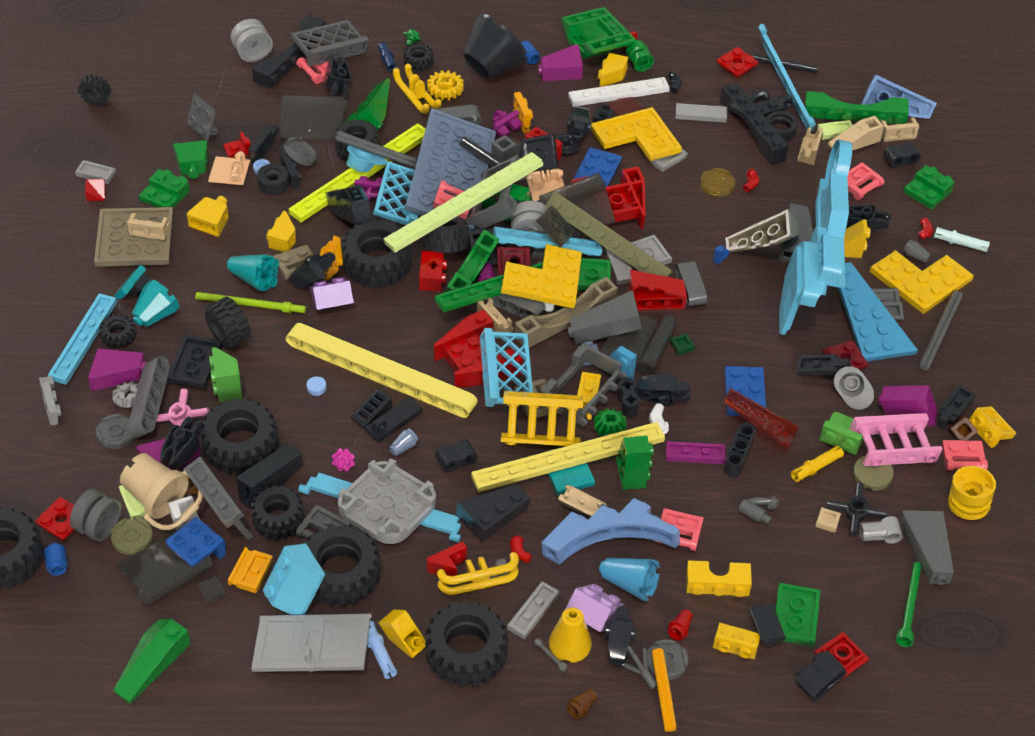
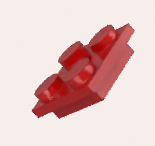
M735 47L716 61L722 68L737 78L758 65V61L753 56H749L739 47Z
M59 497L35 520V523L64 541L74 531L70 526V515L74 505ZM63 518L67 519L64 522H57L58 520Z
M844 632L814 652L817 655L819 652L824 653L828 650L847 671V674L842 679L869 661V658ZM837 652H844L847 654V657H841Z

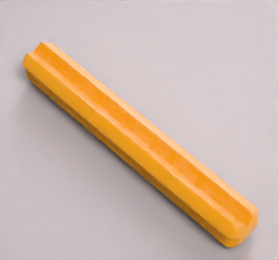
M662 648L653 649L652 658L664 729L666 732L676 731L677 726L664 650Z

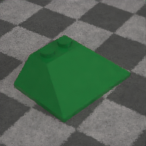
M605 7L561 18L568 43L571 46L579 45L580 55L583 59H589L636 43V39Z

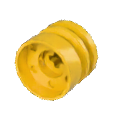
M965 466L957 470L953 475L948 497L950 510L956 516L967 520H977L985 517L990 511L996 488V481L993 475L986 469L978 466Z

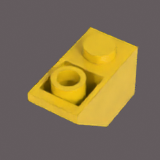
M609 53L607 59L603 60L602 70L600 69L598 73L600 87L608 86L624 79L628 66V57Z
M285 211L282 212L280 217L276 218L274 226L268 230L266 236L269 248L281 252L291 250L296 243L295 228Z
M862 220L845 230L844 257L862 258L863 251L867 249L866 238L870 237V228L867 227V220Z
M393 609L378 622L389 640L411 658H414L425 648V639L406 610Z

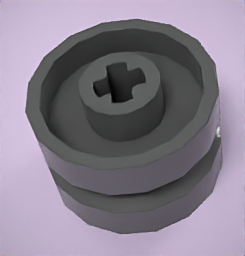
M89 489L80 496L74 505L70 515V526L75 531L86 534V536L97 542H101L110 536L111 530L119 522L122 510L121 503L110 496L106 497L105 494L96 489Z

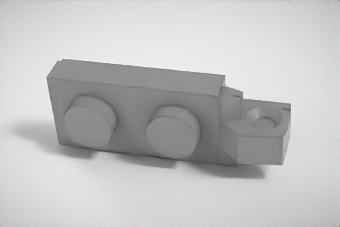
M51 376L40 377L39 383L49 423L51 426L58 425V416H61L59 404L55 405L57 396L55 390H53L54 381Z

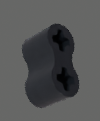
M905 142L899 146L891 145L884 151V156L893 168H898L904 164H915L921 158L920 153L912 142Z
M623 378L619 381L617 398L622 403V414L626 418L637 416L640 402L639 396L635 393L636 383L630 378Z
M465 439L458 441L452 446H443L435 453V457L445 473L452 472L461 466H469L477 460V454L470 442Z

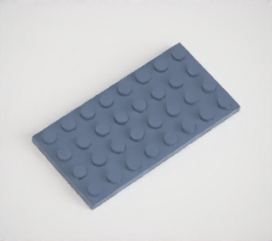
M431 108L404 210L421 216L434 210L435 208L432 206L442 180L447 182L446 184L463 191L481 182L483 179L481 178V173L488 169L489 164L461 147L459 143L463 137H467L491 153V143L495 139L496 131ZM444 191L445 193L456 197V195ZM475 223L469 224V231L474 229Z

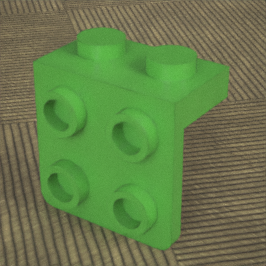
M834 412L830 420L825 421L820 436V441L833 446H839L842 450L854 455L858 453L864 440L863 435L849 430L854 419L839 412Z

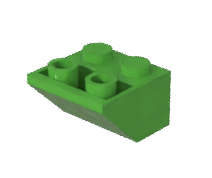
M216 347L212 348L213 356H209L210 368H212L211 378L214 395H218L219 402L231 401V399L236 398L241 400L242 392L237 359Z

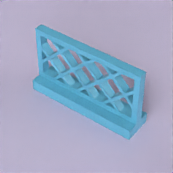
M387 161L373 215L404 225L418 218V214L404 210L405 205L403 206L399 201L402 199L407 200L408 193L403 188L407 186L410 188L411 181L406 175L413 176V169ZM389 168L396 170L398 174L392 175ZM401 177L405 183L399 184L396 179ZM392 181L395 186L389 187L386 182ZM399 190L402 195L396 197L393 191ZM388 193L391 199L386 200L383 194ZM395 202L398 208L393 209L390 203ZM384 205L388 209L386 212L378 210L379 207ZM402 211L406 217L398 216L397 212Z
M484 328L480 335L485 406L493 407L494 404H505L503 403V398H500L499 391L502 388L506 391H513L506 385L510 380L519 386L515 392H519L522 389L525 392L533 393L528 335L526 333L492 332V328ZM495 338H501L506 344L503 347L498 346L495 343ZM514 339L523 340V346L520 349L512 342ZM508 345L516 352L512 357L504 351ZM499 353L507 359L503 365L496 360V356ZM518 354L525 361L522 366L514 360ZM511 363L518 370L512 374L505 368L507 364ZM500 371L509 377L505 382L498 378ZM519 372L526 376L524 383L515 377Z

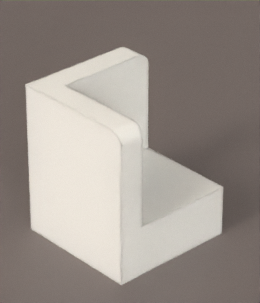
M192 496L168 503L174 523L180 519L179 517L194 502ZM195 512L186 523H182L179 527H177L176 530L181 529L195 517L199 519L197 512Z

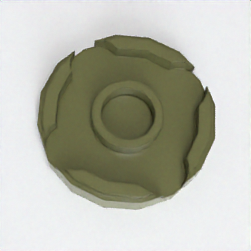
M866 456L857 460L853 471V476L857 483H862L865 489L868 487L873 491L883 490L890 485L893 479V468L891 465L864 466L863 461Z
M139 517L122 519L111 530L113 547L125 555L143 552L149 547L153 539L150 524Z

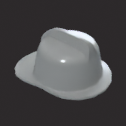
M846 366L836 373L834 377L835 388L851 408L862 410L873 402L874 390L872 385L858 368Z

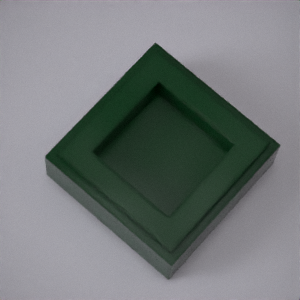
M687 333L670 338L669 343L677 356L695 351V345Z

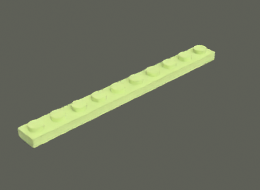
M532 152L525 155L523 158L384 238L385 245L394 252L399 251L542 167V159Z

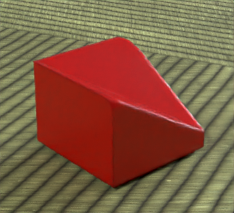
M86 179V200L105 201V180Z

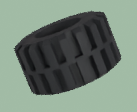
M348 120L346 123L340 124V127L336 128L334 134L336 155L342 161L345 160L346 163L349 157L347 146L350 145L336 141L338 131L378 144V131L376 127L368 121L364 122V120Z
M453 218L424 235L423 247L439 253L462 251L469 247V224L466 221Z
M228 296L223 297L205 308L204 313L207 325L215 339L222 341V346L231 349L250 338L251 329L248 319L241 307Z
M272 485V488L265 487L263 492L259 491L257 496H254L252 499L251 514L254 529L258 531L261 537L265 535V539L270 540L274 538V541H279L280 538L286 540L288 536L293 537L299 525L304 521L302 499L299 497V493L297 491L294 492L291 487L286 488L285 485L280 487ZM276 510L286 511L281 515L270 514L271 512Z

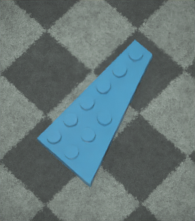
M851 262L845 263L846 287L845 289L838 287L856 345L866 361L917 354L918 350L853 264Z

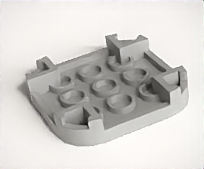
M389 458V462L380 461L376 463L373 460L368 463V469L346 490L341 489L338 498V511L344 520L350 522L353 526L359 527L360 530L366 531L369 536L385 544H395L406 539L432 513L436 505V493L433 488L434 485L429 480L423 483L398 468L395 460Z

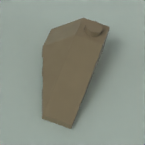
M787 209L726 237V249L730 253L786 242L800 235L799 221Z

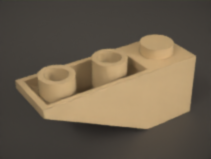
M876 116L860 120L829 141L828 145L832 149L835 141L839 139L851 142L852 150L878 143L881 141L884 126Z

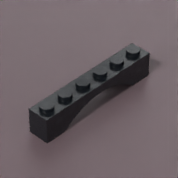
M309 14L300 22V31L324 26L326 21ZM312 34V35L317 36V37H320V38H321V36H322V35H318V34ZM299 37V39L307 41L306 38ZM310 40V41H309V42H311V43L317 44L316 41H313V40ZM294 43L283 53L261 60L252 69L253 82L270 89L305 54Z
M735 82L722 86L720 103L723 107H727V112L737 114L747 123L759 144L762 155L772 166L786 161L788 144L739 84Z

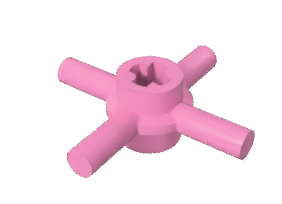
M181 389L179 402L170 407L169 413L158 414L156 423L171 421L173 425L180 426L186 417L205 416L208 412L210 413V409L191 410L186 405L188 390Z

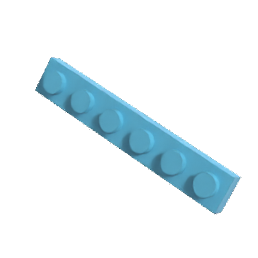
M495 226L493 230V235L500 239L498 242L500 244L511 243L521 247L526 245L536 249L545 248L546 244L580 251L588 256H601L602 253L601 244L594 240Z
M98 294L49 372L48 377L51 376L53 381L65 385L68 384L100 332L102 320H106V317L111 314L116 306L117 299L115 297Z

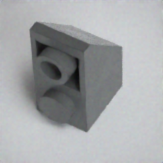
M504 135L491 143V154L503 162L517 155L521 157V143Z

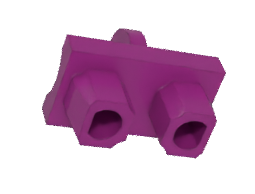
M496 110L492 119L494 123L492 130L496 131L499 137L510 134L508 126L513 131H517L522 125L518 119L520 113L517 110L510 114L506 111Z
M360 176L359 180L355 179L354 185H361L369 199V203H371L372 198L378 197L382 178L376 179L375 182L369 181L367 176Z

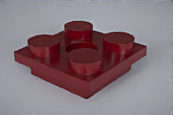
M529 247L496 248L498 276L504 274L506 262H510V259H516L520 265L530 266Z
M853 340L822 350L823 354H836V356L842 359H849L852 364L851 366L859 370L869 366Z

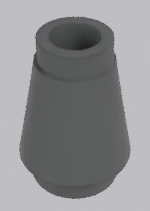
M910 239L903 249L906 256L926 263L931 256L916 240Z

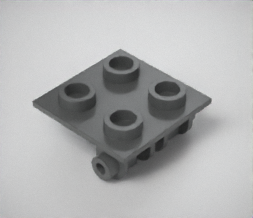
M194 93L186 124L207 141L210 135L218 134L217 126L213 125L216 110Z

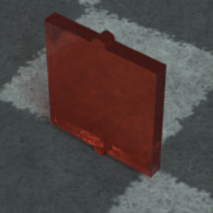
M632 96L619 98L608 104L609 109L614 110L616 116L644 110Z

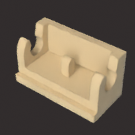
M911 117V122L907 124L889 126L883 120L881 121L884 126L882 140L883 142L915 139L919 124H917L914 117Z
M811 127L807 129L798 155V162L814 165L823 128H818L816 134L810 133Z
M137 213L131 214L127 221L129 235L165 240L170 228V222H167L168 217H164L162 223L150 220H138V218H135Z
M491 298L487 299L486 305L483 300L477 302V312L484 309L494 321L493 332L510 333L514 331L512 320L510 318L506 320L493 306Z
M569 485L565 487V494H561L558 498L561 504L588 518H591L602 505H607Z

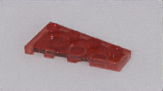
M730 388L723 400V403L740 414L782 447L788 449L798 430V426Z

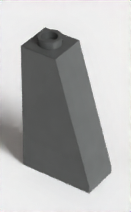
M790 203L789 211L799 221L800 235L782 243L779 261L790 262L795 246H798L803 241L810 242L813 228L808 206Z
M629 291L570 318L571 326L568 327L570 338L574 337L575 344L642 329L633 291Z
M903 510L899 521L900 527L917 561L921 563V569L928 583L938 585L950 584L954 570L944 512Z

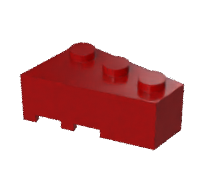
M630 270L628 292L633 291L638 311L685 309L687 295L684 280Z

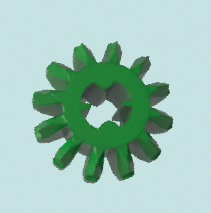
M607 408L604 412L599 410V413L594 418V430L598 433L599 437L625 431L627 428L626 416H622V411L616 412L615 408L612 411Z

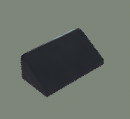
M774 605L750 608L760 638L767 648L786 639Z

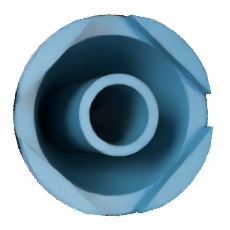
M606 558L605 561L601 562L599 572L605 580L640 600L648 601L647 596H652L656 590L659 580L656 567L660 568L657 560Z

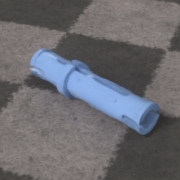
M370 621L367 645L372 649L384 677L390 679L388 674L390 672L393 678L396 676L397 670L383 644L384 639L382 635L378 633L374 622Z

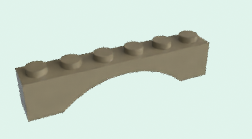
M605 277L591 284L576 299L574 309L564 307L547 315H530L515 323V333H526L530 348L570 327V318L616 298L618 288ZM516 339L523 346V340Z

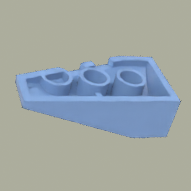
M878 75L873 76L861 105L874 104L891 97L909 98L908 116L930 119L937 104Z

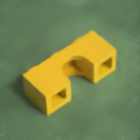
M688 561L686 593H693L695 595L749 596L752 585L750 563H730L728 573L724 576H717L710 571L709 561Z

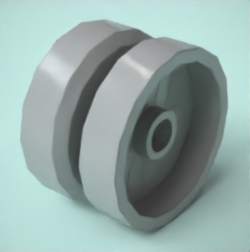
M256 19L241 21L233 28L230 35L231 42L236 48L238 55L246 62H257L264 59L273 47L272 39L264 25Z
M524 201L517 204L514 215L511 216V229L550 234V211L548 207L537 201Z

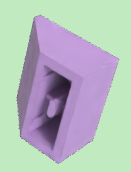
M596 584L576 588L566 609L577 608L581 610L586 624L599 632L605 631L606 624L611 625V618H616L618 607L624 604L620 602L621 600L618 597L602 592L603 589Z

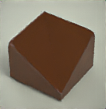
M962 416L948 428L958 440L967 441L978 432L966 416Z

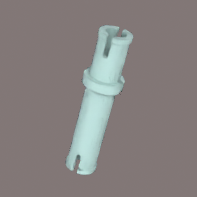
M937 227L934 238L949 241V244L956 243L987 253V248L990 244L989 241L987 242L959 234L955 230L952 232Z

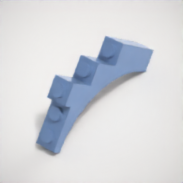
M633 498L620 513L605 505H602L589 520L582 515L571 512L544 539L542 551L544 557L560 565L570 555L596 542L613 538H646L676 548L680 544V529L662 521L655 515H651V506Z

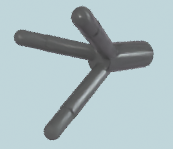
M628 646L627 650L639 669L627 663H624L623 667L642 675L650 689H654L657 687V682L648 670L646 648L642 649V665L633 649Z

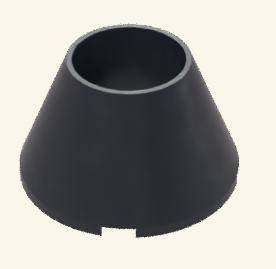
M479 13L476 16L463 52L466 62L478 74L487 79H491L524 64L528 60V57H525L527 52L515 35L503 24L499 26L493 22V17Z

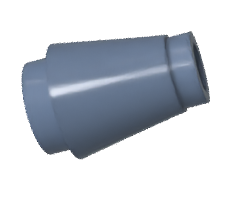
M409 428L406 431L403 430L391 444L389 450L394 456H398L414 447L418 437Z

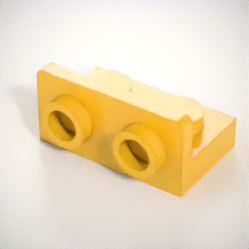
M992 406L977 408L969 418V421L977 429V433L991 448H994L1000 440L1012 439L1016 434Z
M719 623L713 648L721 652L737 654L742 658L755 659L760 635L756 632Z

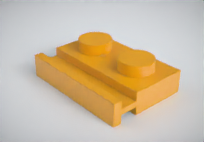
M521 92L514 93L513 106L515 109L513 111L517 110L520 113L518 119L522 123L521 129L523 133L530 132L531 119H533L532 110L528 109L527 100L523 98Z
M335 235L333 236V241H329L320 251V256L327 252L335 254V261H333L331 267L326 272L327 276L324 278L326 280H330L338 271V266L343 265L340 237Z
M245 547L228 578V585L233 584L237 588L257 593L273 562V556L256 550L250 551Z

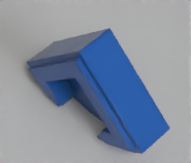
M722 245L716 247L713 261L717 264L721 263L729 255V250Z

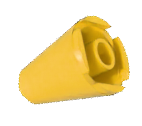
M568 608L564 610L550 635L549 648L558 660L563 661L564 659L570 661V663H575L588 656L592 640L582 611L577 608Z

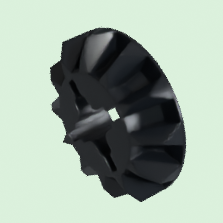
M562 134L556 137L557 140L562 142V153L566 156L567 154L573 155L574 152L579 151L580 142L574 141L572 135Z

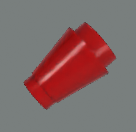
M682 610L668 625V634L671 638L682 640L688 635L693 617L689 610Z

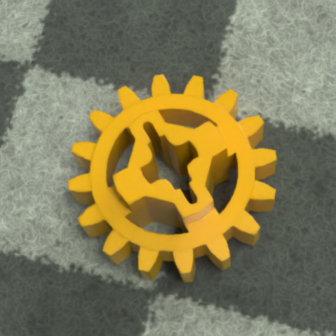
M441 70L440 74L435 72L434 76L430 75V79L427 80V90L431 96L435 95V99L441 97V100H444V98L450 100V97L456 99L457 95H461V91H463V79H461L460 75L456 76V72L451 74L449 70L446 73Z

